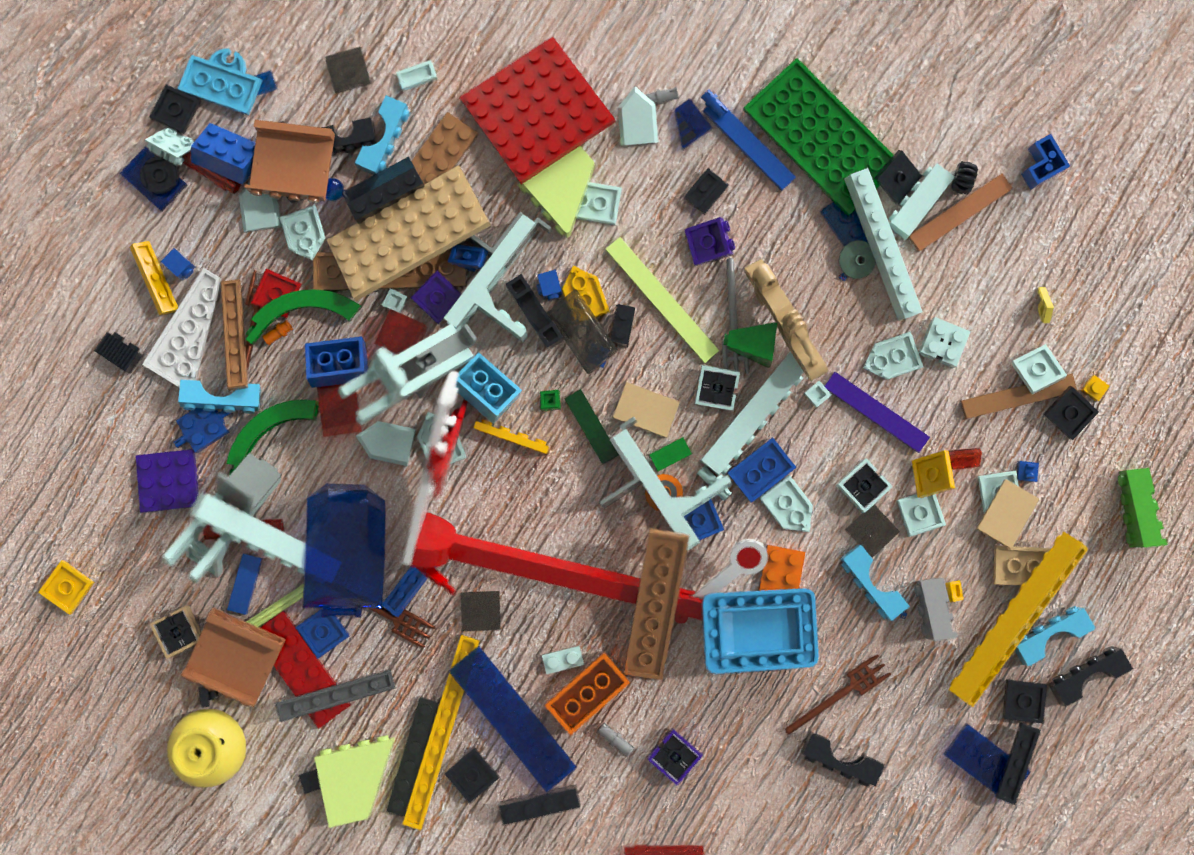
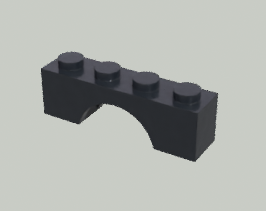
M520 274L506 283L508 291L547 350L549 351L563 342L564 337L541 306L523 275Z
M1110 646L1103 650V654L1086 659L1087 663L1081 666H1073L1069 669V673L1055 676L1052 679L1053 682L1048 685L1059 705L1067 707L1083 698V684L1093 673L1104 672L1109 677L1117 679L1133 670L1122 648Z
M810 730L801 749V753L805 755L804 759L812 763L819 761L823 763L822 767L830 771L837 769L841 771L840 775L848 779L855 777L859 779L858 783L866 787L870 785L876 787L885 766L882 762L864 754L852 762L839 761L831 751V741Z
M574 784L557 788L554 791L538 796L518 797L501 801L499 809L504 826L580 808L581 802L577 785Z

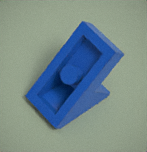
M457 244L453 246L448 262L475 272L476 268L482 269L488 251L484 248Z

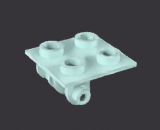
M168 127L145 139L148 142L147 148H149V151L164 157L165 160L175 165H182L184 161L182 156L191 151V145L194 143L191 138L185 137Z

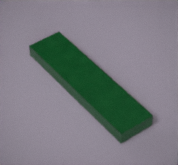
M580 389L564 398L602 465L619 456L582 390Z

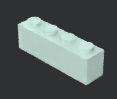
M937 163L933 168L930 166L923 173L925 177L923 181H917L911 189L913 194L910 197L906 196L900 203L902 208L899 212L895 210L889 217L891 230L904 240L910 236L955 178V176Z

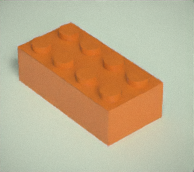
M603 652L549 699L545 706L565 730L572 735L622 691L630 681L609 656Z

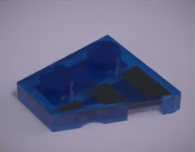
M690 98L675 109L681 149L684 151L711 131L712 126Z

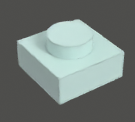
M390 288L382 306L400 315L408 297Z
M820 381L804 393L815 408L831 396Z

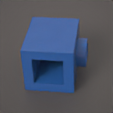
M175 248L161 261L181 280L189 278L196 267Z
M556 269L537 274L539 284H536L538 294H543V298L548 299V301L558 299L559 295H562Z

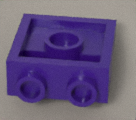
M718 217L684 229L695 266L734 255L735 244L733 239H729L728 232H730V226L727 220L724 221L723 218Z

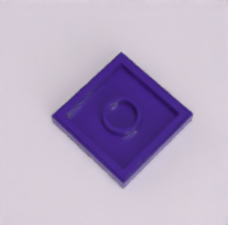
M437 270L413 294L411 299L439 324L462 293Z

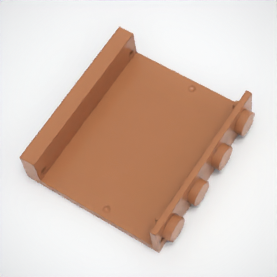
M255 120L254 128L257 130L251 178L250 184H245V188L250 194L254 196L269 194L270 197L277 199L285 196L294 201H300V198L308 199V202L311 203L325 201L335 137L332 129Z
M213 608L206 618L207 622L181 676L185 677L189 682H197L203 685L208 690L218 691L226 698H234L245 706L254 707L286 639Z

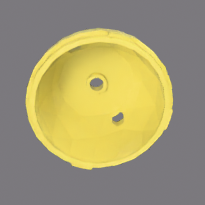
M200 709L182 718L173 728L167 744V758L175 775L183 782L200 788L214 787L231 779L239 771L246 756V740L243 730L230 715L218 709ZM220 738H223L225 741L223 745L221 744ZM197 749L202 751L201 756L196 754Z

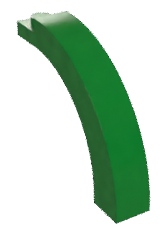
M311 289L291 292L272 300L252 317L251 320L257 323L255 327L252 325L246 332L247 338L245 340L254 345L272 322L296 309H326L341 315L350 322L361 308V305L343 295L325 290Z
M307 399L286 401L265 409L251 419L238 434L229 452L226 464L234 465L233 469L230 470L229 476L249 453L251 454L258 441L271 429L294 420L317 421L320 402Z

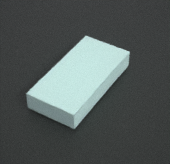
M431 60L396 72L402 91L438 79Z

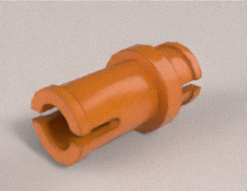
M285 320L281 324L277 323L275 328L262 335L268 345H271L282 336L286 337L287 333L293 330V327Z

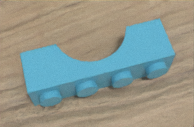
M387 95L378 111L386 125L385 134L378 143L371 146H362L355 161L357 168L372 175L386 168L387 162L385 161L388 155L391 156L393 153L395 139H399L402 133L401 126L403 122L408 120L410 115L406 103Z
M180 380L178 402L180 407H183L185 410L203 408L204 411H215V409H223L224 412L229 413L235 412V410H243V413L253 414L255 411H259L261 387L260 384H248V388L235 390L228 396L216 397L205 391L201 381Z
M856 545L840 558L843 562L841 564L842 568L846 573L850 572L854 576L853 582L859 589L863 588L867 593L865 597L871 604H876L879 608L877 612L884 620L887 618V620L892 621L910 607L898 591L882 592L872 584L869 577V569L873 559L862 545Z
M1073 606L1065 611L1066 614L1060 617L1058 615L1049 619L1047 625H1039L1033 628L1032 633L1027 636L1025 635L1014 650L1022 665L1029 667L1045 658V645L1048 639L1057 632L1064 631L1072 637L1080 638L1095 630L1096 628L1086 610Z

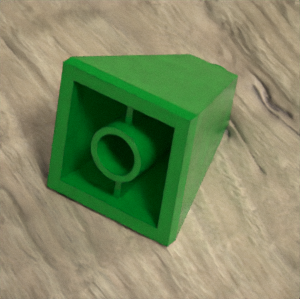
M773 322L730 330L729 334L724 336L723 345H727V349L770 368L773 361L777 323Z

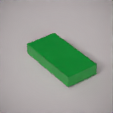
M684 437L649 454L659 472L692 453Z

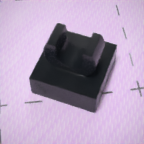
M198 687L202 708L210 706L209 700L219 698L218 691L208 692V689Z

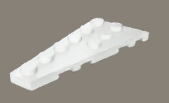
M203 268L142 364L179 388L180 380L197 379L222 280L220 277Z

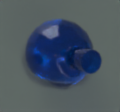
M329 178L326 199L336 201L341 196L344 197L342 194L345 191L343 183L337 178Z

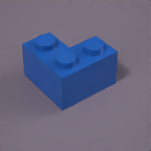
M1052 134L1038 140L1028 148L1036 164L1026 169L1021 175L1030 190L1070 167Z

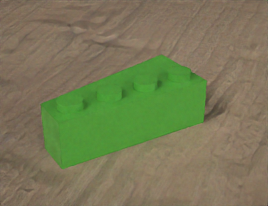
M1142 468L1119 471L1118 483L1122 489L1120 500L1125 511L1123 521L1127 526L1126 542L1129 544V547L1145 548L1167 545L1166 538L1162 539L1160 530L1164 529L1162 521H1159L1156 515L1159 510L1158 502L1152 498L1155 490L1150 469Z

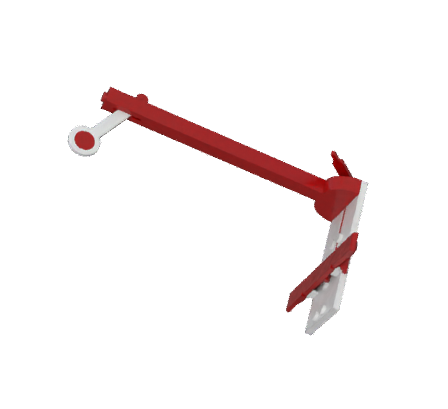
M451 371L438 404L403 564L414 566L437 587H442L450 595L455 594V589L448 583L449 580L434 567L442 566L449 560L636 604L641 578L456 534V530L450 522L437 515L427 513L429 500L432 498V495L433 497H439L468 404L463 399L461 407L455 409L451 417L449 416L450 408L453 407L458 388H455L458 373ZM750 539L738 542L730 552L731 563L701 589L695 592L680 588L674 616L675 622L684 624L689 617L703 621L702 600L707 594L719 593L741 573L750 575L761 571L768 561L767 550L763 544Z

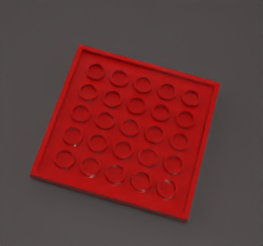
M553 36L460 97L463 105L521 185L616 122L613 115Z

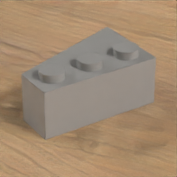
M938 577L916 581L915 594L919 597L920 601L918 613L923 619V624H921L923 636L925 635L927 639L933 641L958 638L957 631L953 632L951 620H954L952 613L949 614L947 603L949 598L944 578Z

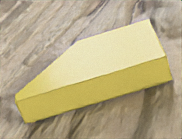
M1039 287L1038 294L1041 301L1038 304V313L1043 323H1050L1054 307L1046 287Z

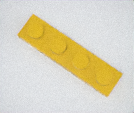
M150 242L132 244L129 248L159 316L176 312L178 305Z
M483 419L481 422H475V430L546 455L548 453L549 446H546V441L537 438L535 441L529 440L526 434L520 432L517 435L510 433L511 429L500 426L499 429L492 427L491 422Z

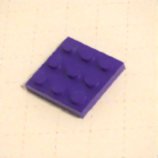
M193 449L135 455L140 513L191 508L194 506L199 496L196 456Z

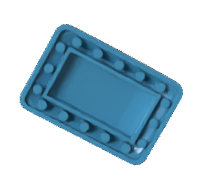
M810 589L711 593L703 598L705 665L709 672L719 674L808 668L817 664L819 652L815 595Z

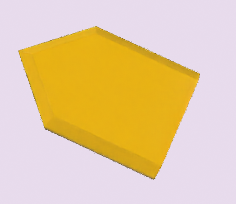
M573 265L562 287V292L574 325L610 313L598 277Z

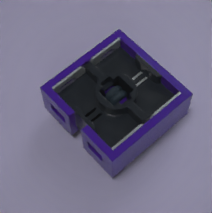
M672 728L662 739L663 744L661 747L657 745L648 755L647 759L678 786L703 755Z

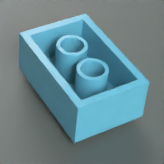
M480 353L474 356L458 372L455 388H458L457 393L492 424L518 399L522 391Z

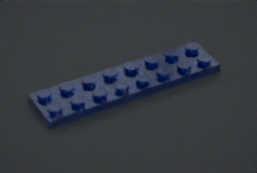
M477 646L448 670L546 793L577 768L575 763L480 646Z

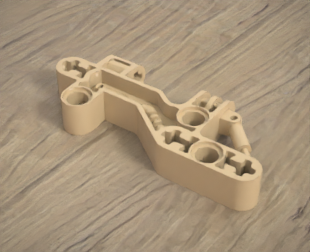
M760 259L745 267V274L754 287V293L761 306L765 305L771 313L787 347L807 378L813 381L828 373L824 360L809 339L806 322L802 321L803 319L798 310H794L768 264H765Z

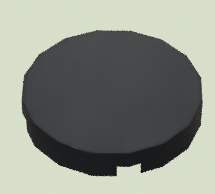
M164 157L150 158L141 168L140 180L143 186L151 193L157 195L167 194L178 184L179 171L177 166L165 160Z

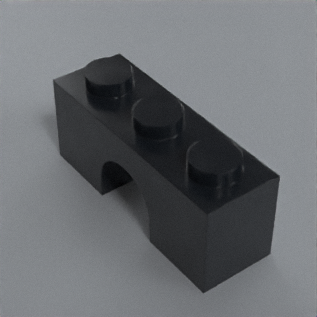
M371 117L352 121L353 132L345 138L338 136L334 125L320 127L332 129L335 134L332 156H335L338 152L351 153L355 149L362 148V146L376 144L377 138Z

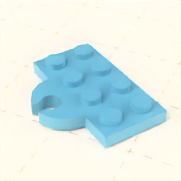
M229 48L216 51L209 60L191 55L178 90L249 115L262 80L246 74V64L242 56L235 51L234 61L226 63V58L231 55Z

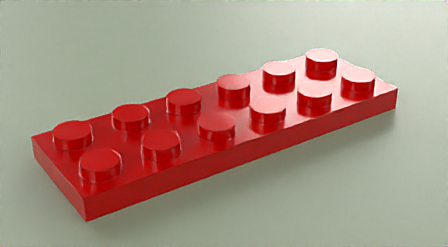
M282 611L260 627L265 631L286 639L274 667L295 697L337 685L322 662L311 651L285 611ZM348 702L308 715L319 729L351 706V703Z

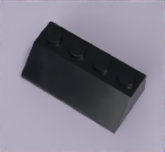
M408 156L345 190L342 194L355 220L360 224L366 218L376 215L384 208L390 207L401 198H406L417 189L425 187Z

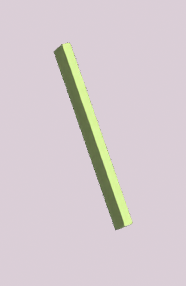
M621 237L606 248L607 253L704 364L719 352L718 348Z

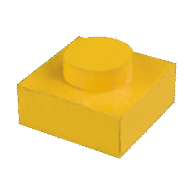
M1092 375L1081 391L1098 402L1110 386L1097 376Z
M960 580L945 583L949 602L963 600Z

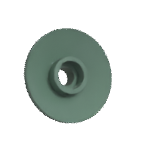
M864 241L848 243L842 249L839 257V264L844 274L855 279L868 276L876 264L869 244ZM861 256L863 261L858 263V257Z

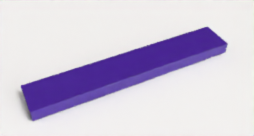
M834 372L824 387L831 394L917 453H920L929 440L930 436L838 373Z

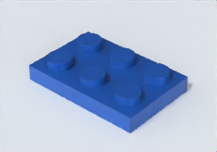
M772 437L727 474L749 502L752 503L797 467Z

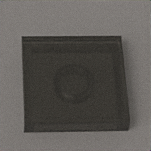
M361 46L325 57L336 94L372 84Z
M875 504L865 513L858 516L845 529L859 545L863 546L871 558L900 532Z
M500 591L461 592L462 631L501 630Z

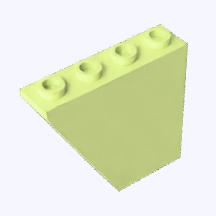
M579 146L522 185L518 184V187L524 194L528 193L532 197L530 201L533 205L544 210L543 216L549 222L552 220L556 225L554 228L561 236L564 234L566 238H569L572 233L595 168L594 161Z
M388 735L377 737V741L369 742V739L357 742L358 745L350 747V744L339 746V750L331 751V748L319 751L320 754L314 757L329 828L370 817L395 742L394 737L389 738Z

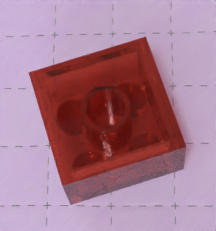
M390 309L374 344L379 348H384L386 351L398 355L421 342L428 327L417 320Z

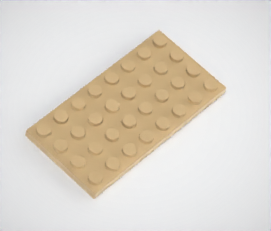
M458 165L426 183L425 187L417 189L413 194L406 198H401L397 203L384 208L372 217L366 218L362 223H356L327 239V242L353 298L358 301L491 226L465 174Z

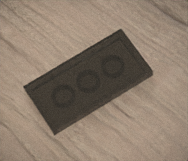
M573 290L547 312L587 374L592 373L618 352V349L577 290Z

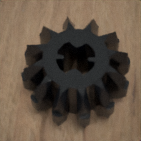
M961 161L957 165L953 175L955 178L951 184L952 191L966 195L972 191L978 175L977 165L968 161Z

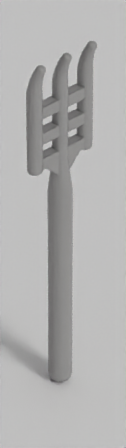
M728 258L726 265L730 330L738 329L734 259ZM722 339L724 369H728V361H734V369L738 371V361L744 360L746 374H749V359L738 356L737 353L727 349V345H723L724 339ZM733 352V357H728L727 353Z

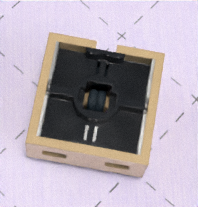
M189 605L170 613L171 617L165 616L150 623L166 659L172 658L195 646L202 633Z

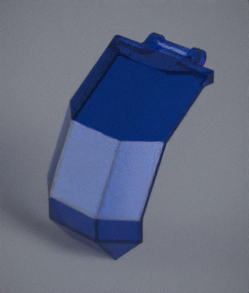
M326 483L307 498L303 608H322L321 617L334 615L361 618L362 608H382L386 508L385 500L368 486Z

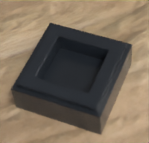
M317 769L299 775L304 794L321 789Z

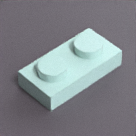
M580 645L542 655L546 674L584 665Z

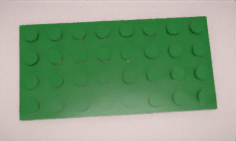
M798 58L790 63L743 107V111L847 216L855 211L856 208L844 180L846 177L868 168L876 190L880 187L874 177L894 154Z

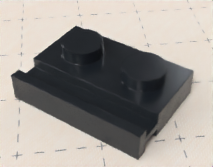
M707 168L685 194L684 199L705 215L726 191L729 184H726L723 179Z

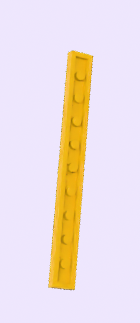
M465 635L460 636L403 825L419 830L423 827L480 642L478 639Z

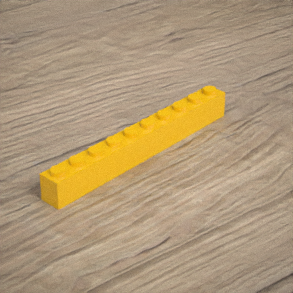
M1063 532L1062 535L1055 539L1054 546L1043 555L1040 565L1032 570L1029 580L1021 585L1016 598L1009 602L1005 613L997 618V624L986 633L985 640L975 648L972 658L963 665L961 673L951 681V687L948 690L974 707L1088 551L1084 543L1066 532Z

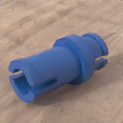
M708 89L700 98L706 102L705 105L707 107L709 106L721 118L722 115L726 114L728 108L720 102L717 94H713Z

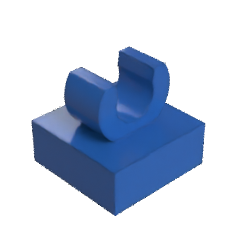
M1018 461L1017 479L1019 481L1037 482L1039 463Z

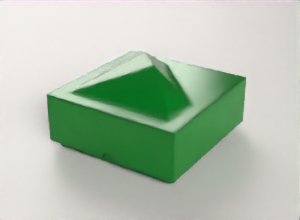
M559 390L540 391L541 411L561 410Z

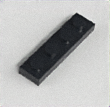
M1020 722L995 794L996 798L1016 805L1041 732L1040 729Z

